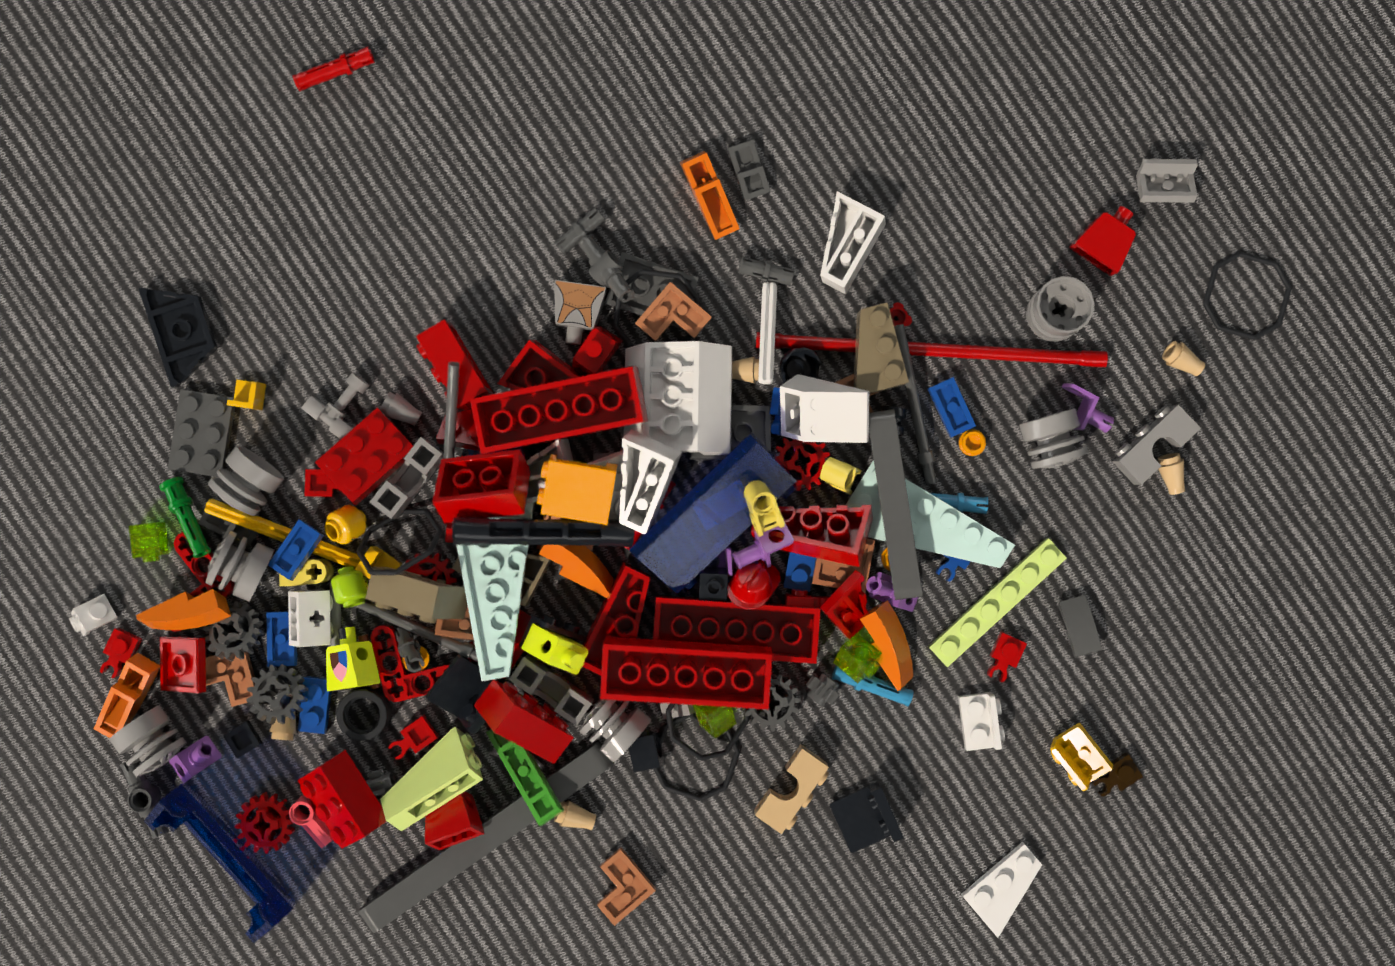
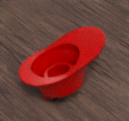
M758 560V564L751 563L741 569L738 568L727 586L728 597L739 608L750 610L762 607L778 587L780 573L772 564L771 567L767 568L762 560Z

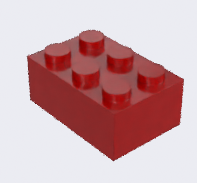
M444 319L416 336L419 344L416 345L418 351L424 359L427 358L429 362L431 361L434 367L430 370L438 383L441 382L445 385L446 388L448 363H460L457 408L469 410L471 409L470 399L494 394L454 325Z
M376 408L315 463L342 493L357 506L405 463L404 457L412 449L413 445Z
M521 450L441 459L432 503L444 523L453 522V517L494 518L521 515L525 512L531 470Z
M493 679L474 704L475 708L494 733L555 764L574 738L567 730L569 725L556 716L555 709L550 705L544 703L542 706L538 704L536 698L527 692L524 695L518 693L519 690L511 683L505 681L502 684Z
M346 750L297 780L301 785L300 788L303 795L310 799L315 807L316 815L326 824L330 830L332 840L341 849L366 837L386 822L381 804Z

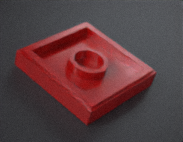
M160 637L161 691L206 692L205 637Z

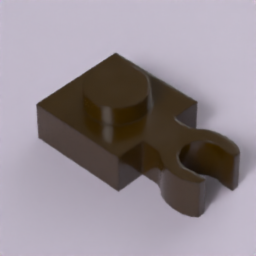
M1124 753L1111 762L1113 764L1111 771L1107 772L1105 776H1100L1093 780L1091 783L1096 786L1104 782V789L1098 792L1100 796L1104 797L1111 792L1112 787L1116 786L1119 791H1123L1143 778V775L1130 755Z

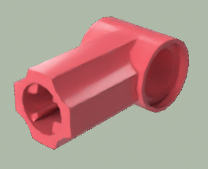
M304 795L300 796L291 806L289 817L293 823L301 825L322 849L332 841L330 830L316 815L315 807L310 799ZM299 805L307 806L310 814L302 813Z

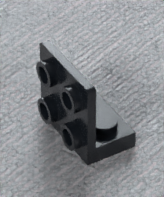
M458 655L425 697L433 704L457 716L467 731L475 735L486 721L474 704L492 680L481 681L479 666L462 655Z
M878 781L829 804L851 853L890 836L894 842L904 838Z

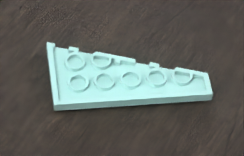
M873 460L846 505H848V508L872 505L873 521L868 537L886 541ZM905 478L916 549L997 568L1002 567L1015 544Z
M535 502L525 505L524 514L489 519H532ZM457 545L481 681L509 677L511 674L529 545Z

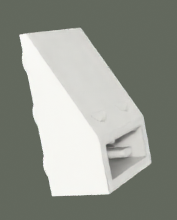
M799 374L780 386L781 436L803 442L867 443L869 441V391Z

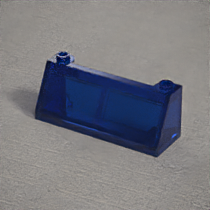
M751 432L644 534L629 551L674 592L678 594L682 589L687 592L698 582L695 577L752 524L744 497L745 487L750 482L759 480L767 485L776 500L781 496L786 499L796 489L793 484L797 482V479Z
M181 783L161 799L144 820L152 831L158 827L165 826L174 832L184 824L256 905L246 913L251 919V924L245 934L253 943L275 927L297 905L295 900L251 851L244 846L242 841L238 839L233 831L189 783Z

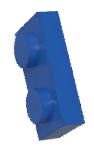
M954 377L928 388L949 438L976 426Z
M299 519L268 563V566L288 580L293 581L324 535Z
M789 552L783 588L808 590L810 592L816 558Z
M266 612L267 667H270V665L281 666V664L296 666L297 647L289 645V612Z
M306 676L304 677L303 685L308 687V691L302 693V696L306 697L308 701L301 702L300 706L303 708V711L299 714L298 731L325 734L328 728L332 691H327V678Z

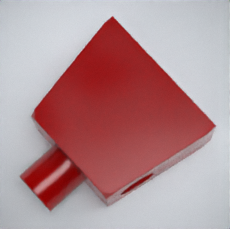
M1120 206L1113 216L1107 212L1102 213L1070 245L1069 249L1109 276L1115 275L1120 271L1136 236V232L1126 226L1133 213L1123 206Z
M602 326L594 327L574 356L572 368L583 376L603 372L623 340Z
M466 791L425 817V844L437 850L448 848L484 834L474 798Z

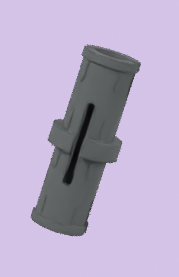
M594 207L579 222H573L571 224L572 228L558 240L554 241V244L566 255L583 237L589 235L606 220Z
M742 256L738 273L761 278L763 282L769 280L791 286L795 269L771 264L772 261L769 260L763 262Z
M398 627V632H394L399 644L398 652L401 657H404L407 669L410 672H418L422 669L421 666L424 667V660L420 654V644L414 639L412 632Z

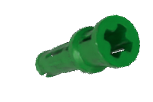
M183 477L168 479L161 483L159 488L162 492H165L169 501V511L176 514L194 558L203 557L209 554L211 550L191 508L193 500L187 496L183 487Z

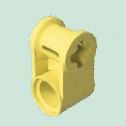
M829 457L822 467L820 478L828 483L829 486L851 495V487L857 474H861L862 470Z
M759 480L750 482L745 487L744 497L757 535L759 537L763 536V532L777 526L780 528L784 527L785 523L776 499L767 485Z
M308 559L293 581L288 580L279 573V586H302L305 584L327 582L334 575V567L327 559ZM315 568L322 569V574H315Z

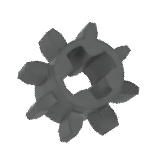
M824 673L819 678L813 674L806 684L810 688L807 696L822 707L826 702L833 705L840 695L836 691L839 684Z
M384 768L372 771L368 774L370 779L365 780L380 804V799L396 784L393 773L385 774Z

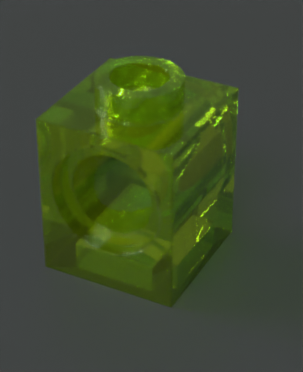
M166 522L129 526L132 558L142 557L143 562L160 561L159 555L169 554Z
M856 633L841 646L833 663L859 683L866 676L871 678L880 667L877 662L882 653Z
M693 705L699 725L715 739L737 724L732 707Z

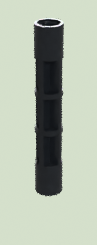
M453 517L452 542L453 545H598L632 547L634 529L621 524L620 519H608V524L604 525L567 519Z

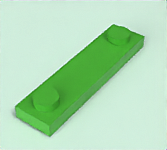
M492 729L487 731L486 734L538 825L543 826L564 811L562 805L531 752L494 733Z

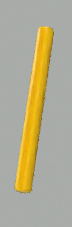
M209 499L204 511L208 514L284 542L292 530L262 517L246 514L215 499ZM322 540L312 553L346 567L354 566L356 568L361 561L358 554Z

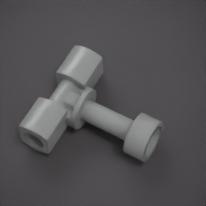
M353 372L346 379L349 386L335 404L328 402L325 405L316 397L311 396L301 408L315 420H322L330 426L329 431L340 440L354 428L344 420L346 414L343 410L357 392L363 394L370 386Z

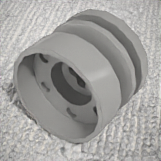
M1062 276L1050 280L1032 296L1027 305L1026 318L1029 327L1035 335L1046 341L1058 342L1068 339L1087 325L1093 316L1095 303L1092 292L1085 283L1073 277ZM1058 309H1059L1060 312H1061L1060 315H1059V314L1054 315V314L1052 313V310H1058Z
M1075 408L1019 424L1024 442L1037 441L1038 443L1037 447L1027 452L1028 456L1041 453L1042 458L1030 462L1032 469H1050L1074 462L1082 455L1089 453L1087 446L1075 449L1073 446L1074 443L1085 440L1084 436H1070L1069 431L1080 426Z
M236 445L226 458V463L233 471L218 468L216 474L220 478L212 477L208 485L228 505L251 516H257L260 512V507L257 504L265 505L267 503V499L260 490L274 493L284 480V476L254 452Z
M230 531L229 535L218 545L208 566V575L205 583L212 586L217 575L222 576L223 579L218 589L223 590L231 580L235 582L233 595L250 602L273 555L274 549L257 543L251 552L245 551L248 538L243 537L239 546L236 547L232 544L237 533Z
M601 699L586 715V719L579 732L584 736L593 727L596 731L589 738V741L593 743L603 736L606 740L602 744L600 751L612 762H615L640 736L650 723L651 718L639 707L627 714L624 710L630 701L623 700L617 705L615 703L616 700Z
M160 705L142 714L109 739L119 755L130 750L134 751L135 754L126 762L128 767L139 761L142 762L132 772L136 778L145 773L153 772L166 764L187 743L183 737L170 743L169 740L177 735L179 731L173 729L163 733L161 729L168 724L170 719Z

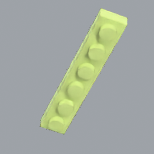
M1046 538L928 647L946 667H949L1066 560V556L1049 538Z

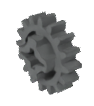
M234 601L233 606L228 604L231 617L203 627V630L209 633L205 637V642L210 644L207 649L215 653V656L221 659L225 657L229 661H234L235 656L243 660L244 652L253 654L252 646H260L261 644L257 637L264 635V632L259 629L264 624V621L258 618L260 613L254 609L252 610V607L246 603L242 605L240 602ZM228 628H231V629H233V630L236 629V631H238V632H240V633H239V634L232 633L231 631L228 630Z
M281 664L279 670L276 666L270 665V672L268 673L263 669L259 670L261 677L259 679L252 677L251 679L255 686L247 687V691L251 692L252 696L247 698L246 702L254 704L249 710L254 714L258 713L257 718L264 721L266 719L267 723L274 725L276 719L278 723L285 724V717L294 720L295 715L293 712L296 710L302 712L303 708L300 706V703L308 701L306 697L302 696V693L308 691V687L300 685L304 682V677L301 675L297 676L298 671L293 668L288 671V667ZM282 677L289 679L292 685L284 684ZM263 704L270 705L273 712L267 711Z
M779 672L776 678H773L771 674L770 690L778 702H774L772 713L770 707L769 710L762 709L767 713V718L760 716L755 709H746L744 711L745 716L753 715L751 719L752 725L759 721L761 730H764L766 725H770L773 732L777 724L784 729L785 720L794 722L791 715L792 712L799 713L800 711L799 708L794 706V703L801 702V699L793 695L798 689L796 686L789 687L792 682L790 678L782 681V673ZM775 684L783 687L788 695L780 694L776 690ZM788 706L785 713L777 717V713L782 707Z

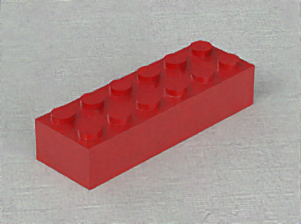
M636 366L470 399L481 454L648 421L639 370Z
M657 595L653 640L765 646L772 649V661L817 664L820 608L765 603L757 609L746 610L737 607L731 600L707 601L692 597Z
M605 637L603 643L600 699L769 710L772 649L765 646Z

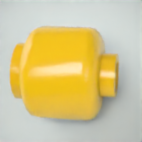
M344 505L327 516L324 526L325 532L332 541L339 544H348L365 533L366 516L363 511L355 506Z

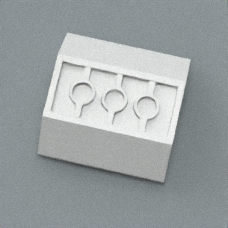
M702 341L645 342L626 348L625 368L631 366L638 367L648 421L624 426V436L632 429L681 452H700L703 455H731L732 346Z

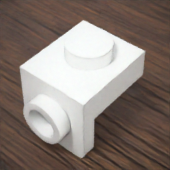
M102 594L73 608L71 612L72 617L69 620L76 632L81 631L82 635L86 636L90 631L115 620L117 616L105 594Z

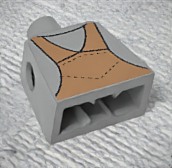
M555 280V323L558 327L567 328L565 343L581 345L583 330L592 331L598 324L608 290L603 286Z

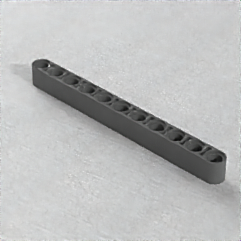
M600 741L593 743L545 777L560 803L614 764L600 751L602 746ZM519 795L481 822L484 829L483 835L442 849L363 905L358 912L371 931L375 933L534 822L535 818L522 795Z

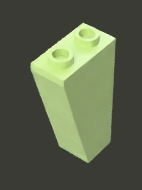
M457 727L452 728L380 799L387 822L403 831L483 780L480 771L482 764L474 753L473 747H475V743L468 733L464 734Z

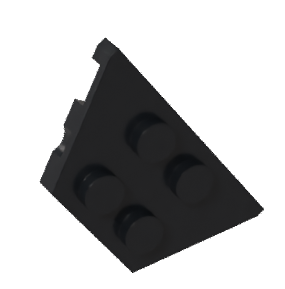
M139 288L170 387L177 388L218 348L202 298L197 295Z

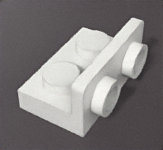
M991 692L958 696L965 750L1002 749L1001 742L1005 741L1003 726L999 725L998 715H1001L999 698L996 699L995 695Z

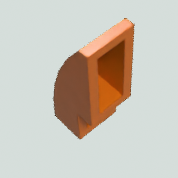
M703 151L681 161V167L714 239L717 240L739 230L738 223L707 152Z
M542 545L539 554L562 565L559 572L560 575L608 598L614 579L604 564L587 546Z
M211 589L197 597H193L185 591L137 614L136 617L137 620L152 629L185 630L219 622L231 617L227 599L216 590Z
M886 600L869 610L860 620L873 638L868 648L896 690L899 691L913 678V665L905 632L889 601Z
M136 653L128 659L118 682L111 687L94 730L111 738L120 729L129 724L150 690L160 665L140 653Z

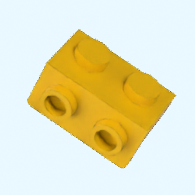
M1080 722L1053 738L1050 747L1053 759L1056 763L1062 764L1071 782L1076 786L1078 785L1082 791L1089 789L1090 782L1113 769L1111 761Z

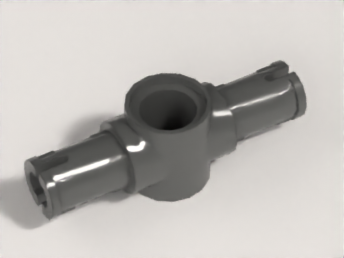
M589 235L583 237L579 242V247L589 258L591 268L588 272L592 278L603 287L611 288L620 301L628 302L631 300L635 293L623 278L624 273L621 270L624 268V264L612 252L602 250L593 237Z
M126 762L120 764L119 766L122 768L130 786L127 788L130 793L127 799L129 808L139 813L140 818L144 817L152 839L169 832L170 830L167 828L159 810L162 808L159 803L162 796L159 787L151 784L149 778L145 779L144 774L138 778L134 776L132 772L140 766L138 762L129 767ZM141 792L148 796V804L141 800Z

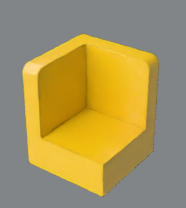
M236 380L234 400H227V405L263 411L266 384Z
M377 546L369 547L365 553V557L371 567H391L397 569L402 565L400 561ZM360 561L355 570L362 572L365 577L370 579L371 574L368 573L362 561Z

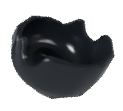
M806 347L793 348L781 358L779 363L780 378L784 383L797 374L817 379L819 377L821 360L813 350Z

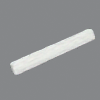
M765 282L762 287L758 382L760 384H772L774 377L777 284L774 282Z

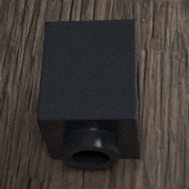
M700 566L699 600H727L728 572L725 567Z
M650 729L644 730L629 747L633 772L659 768L665 765L659 732L651 734Z

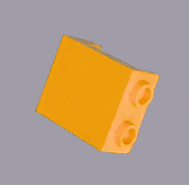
M551 454L549 462L544 461L541 478H546L545 488L539 489L537 504L542 505L541 514L607 525L618 464L606 463V467L557 459V455Z

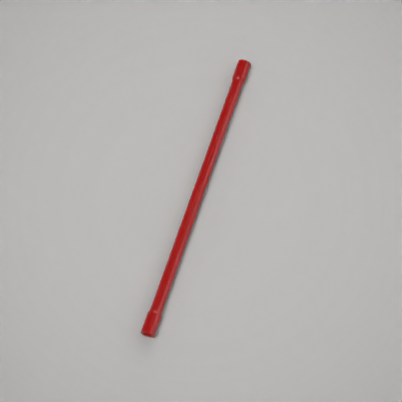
M760 332L756 333V348H760ZM775 333V349L806 347L810 350L856 351V339ZM908 342L910 355L1075 364L1087 367H1106L1108 363L1107 351H1067Z

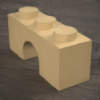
M801 744L785 765L786 771L797 779L794 791L781 795L769 788L754 809L755 816L780 834L785 829L790 830L798 818L796 813L801 806L803 808L807 807L813 798L811 793L817 784L821 786L829 775L827 762Z

